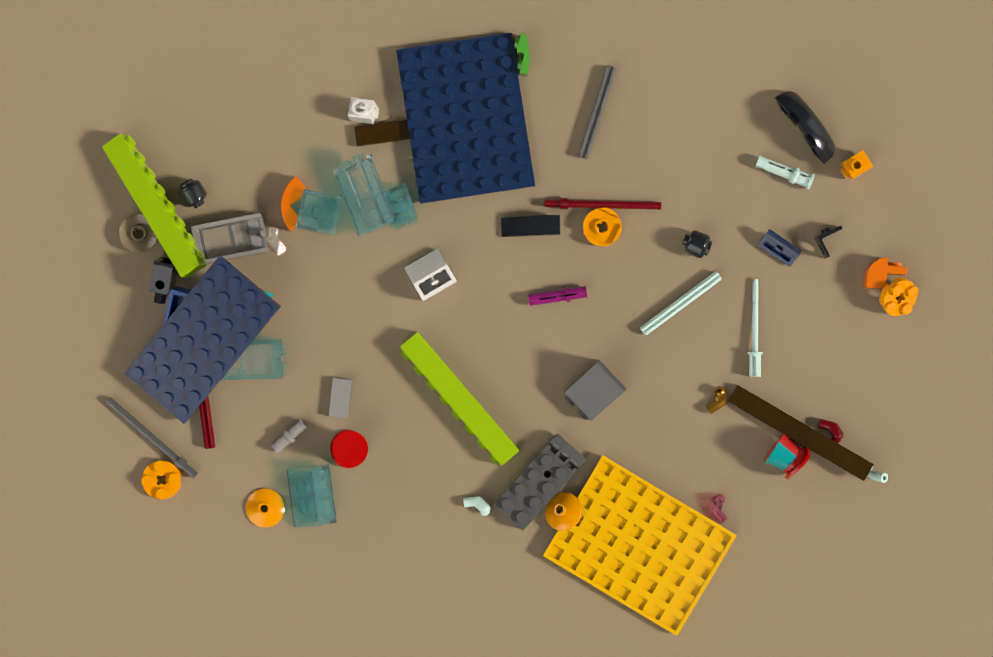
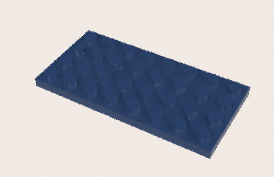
M220 255L124 374L185 424L281 306Z

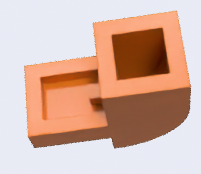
M888 258L877 259L871 262L865 270L863 288L882 290L886 286L887 274L907 275V267H902V263L890 262V266H888Z

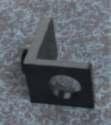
M841 225L834 229L829 226L821 230V235L815 237L824 259L830 257L822 239L843 229Z

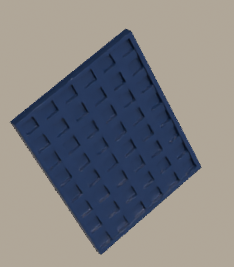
M512 33L396 50L420 204L535 187Z

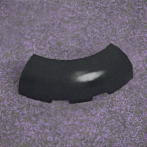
M783 92L776 96L775 99L780 110L795 126H798L804 134L803 138L813 154L823 164L828 162L835 152V144L816 114L795 92Z

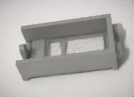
M261 213L191 226L192 231L189 232L195 239L194 244L197 249L204 254L206 264L214 263L220 255L226 260H232L270 252Z

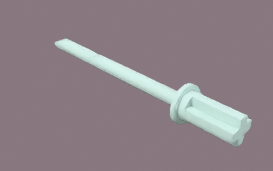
M753 279L752 352H747L749 354V377H761V355L763 352H758V279Z

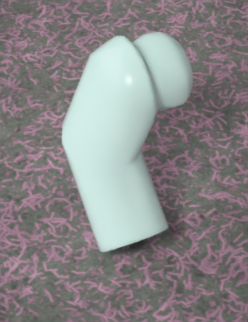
M872 469L867 475L870 479L885 483L888 480L886 473Z
M481 496L463 498L464 508L475 506L483 516H487L490 513V504Z

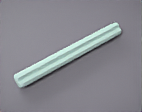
M713 272L640 327L641 332L644 335H648L721 281L722 278L719 273Z

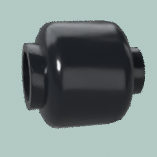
M191 178L179 185L178 195L186 207L193 206L196 209L205 203L203 199L206 198L207 192L200 181Z
M693 230L690 235H685L682 245L685 246V253L697 258H703L704 255H708L712 241H710L709 235Z

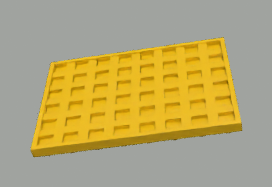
M602 455L577 496L582 507L579 522L570 530H557L543 556L677 636L737 535Z

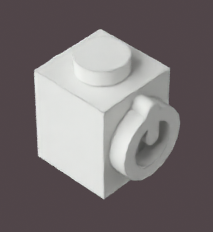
M351 97L348 111L349 119L353 122L374 124V120L379 115V107H377L375 101Z

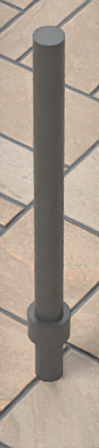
M109 397L105 403L171 459L179 470L182 469L192 479L196 477L198 472L187 464L188 461L182 456L179 457L114 399Z

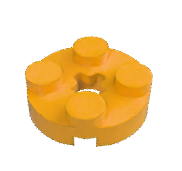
M598 208L589 212L583 222L584 236L591 244L599 247L609 246L614 243L622 231L619 216L609 208ZM602 222H605V226L608 229L607 231L603 230L601 233L598 231L599 228L597 227V224H602Z
M903 277L895 278L892 280L894 281L893 283L887 284L882 289L879 298L880 304L889 315H908L913 309L919 290L910 280Z
M162 460L148 465L141 479L146 493L160 500L174 496L179 491L182 482L180 470L174 463ZM158 475L166 476L165 485L163 483L158 484Z

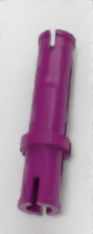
M586 286L564 287L565 289L528 294L529 305L533 306L560 301L570 302V300L588 298Z

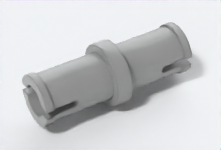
M299 419L288 430L285 429L283 434L271 443L272 448L277 453H280L288 444L294 443L296 441L295 438L308 429V426L302 419Z

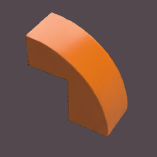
M297 176L285 188L281 201L282 216L287 228L291 232L303 223L292 206L310 193Z

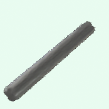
M606 66L578 154L580 158L588 159L616 72V68L613 66Z

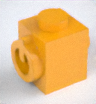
M864 150L840 164L843 176L850 180L873 167Z

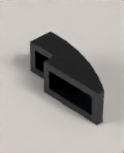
M560 215L501 218L502 237L560 235Z

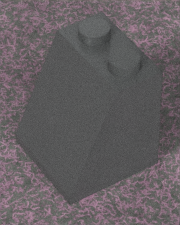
M598 360L565 391L566 396L564 398L571 406L576 404L580 408L578 413L585 420L589 418L592 421L626 390V387Z

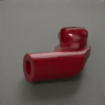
M824 419L819 420L818 428L829 430L832 435L831 440L837 443L841 442L844 434L836 422Z

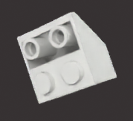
M438 248L404 268L423 301L457 282Z

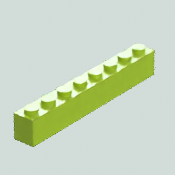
M117 135L103 145L102 148L181 278H190L207 266L204 254L195 246V239L186 231L185 223L175 213L173 203L167 200L164 195L166 193L164 188L156 182L155 173L147 167L146 159L136 149L134 139L130 135Z
M419 332L415 333L400 346L402 349L400 354L406 361L411 360L415 364L413 369L419 376L423 374L428 379L425 383L432 391L436 389L440 393L438 398L445 406L449 404L452 407L451 413L457 420L462 419L466 424L463 426L470 435L473 433L478 438L476 442L483 450L488 449L491 453L489 457L496 465L500 463L502 466L520 451Z

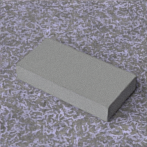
M333 378L328 417L348 419L353 380Z

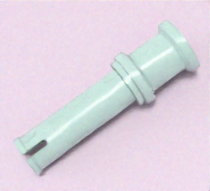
M761 155L755 167L788 179L791 184L796 183L804 186L806 190L810 189L815 177L813 173L808 174L800 171L798 167L793 169Z

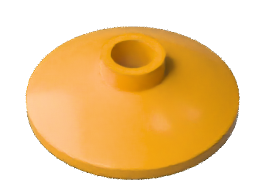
M259 489L253 492L246 502V513L249 520L259 527H271L277 524L284 515V501L280 494L272 489ZM262 505L268 507L267 512L261 510Z
M567 492L556 494L548 502L545 509L548 524L558 531L572 529L579 522L582 514L579 499ZM562 507L563 511L559 513V509Z

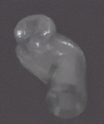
M270 227L267 244L273 253L281 255L285 252L286 247L278 239L280 229Z

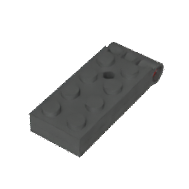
M557 433L498 498L494 505L523 531L581 467L586 458ZM546 470L551 472L550 477L544 476Z

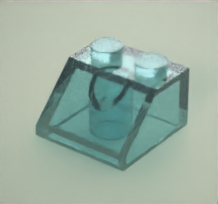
M406 183L384 191L385 197H382L385 208H389L391 215L388 216L391 227L395 226L396 230L419 223Z
M304 189L296 228L336 237L344 198Z

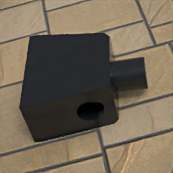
M160 257L153 263L149 291L155 292L153 302L158 304H165L166 296L175 287L178 271L169 258Z

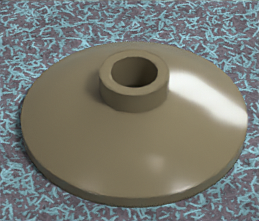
M133 214L127 217L119 229V238L122 245L135 253L150 250L158 239L143 214ZM142 230L143 236L137 237V231Z

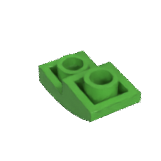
M521 33L520 38L516 37L514 49H517V55L524 56L519 58L517 69L520 70V75L527 77L529 46L525 33Z

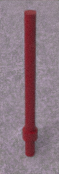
M560 198V200L545 199L544 207H559L561 210H568V208L661 210V202L568 200V198Z

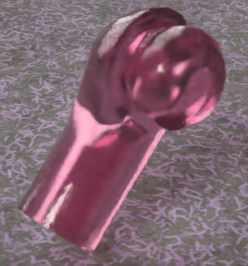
M722 494L713 496L709 508L719 524L728 519L721 511L722 505L725 502Z

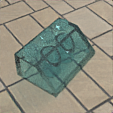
M329 464L287 469L294 527L321 526L336 523Z

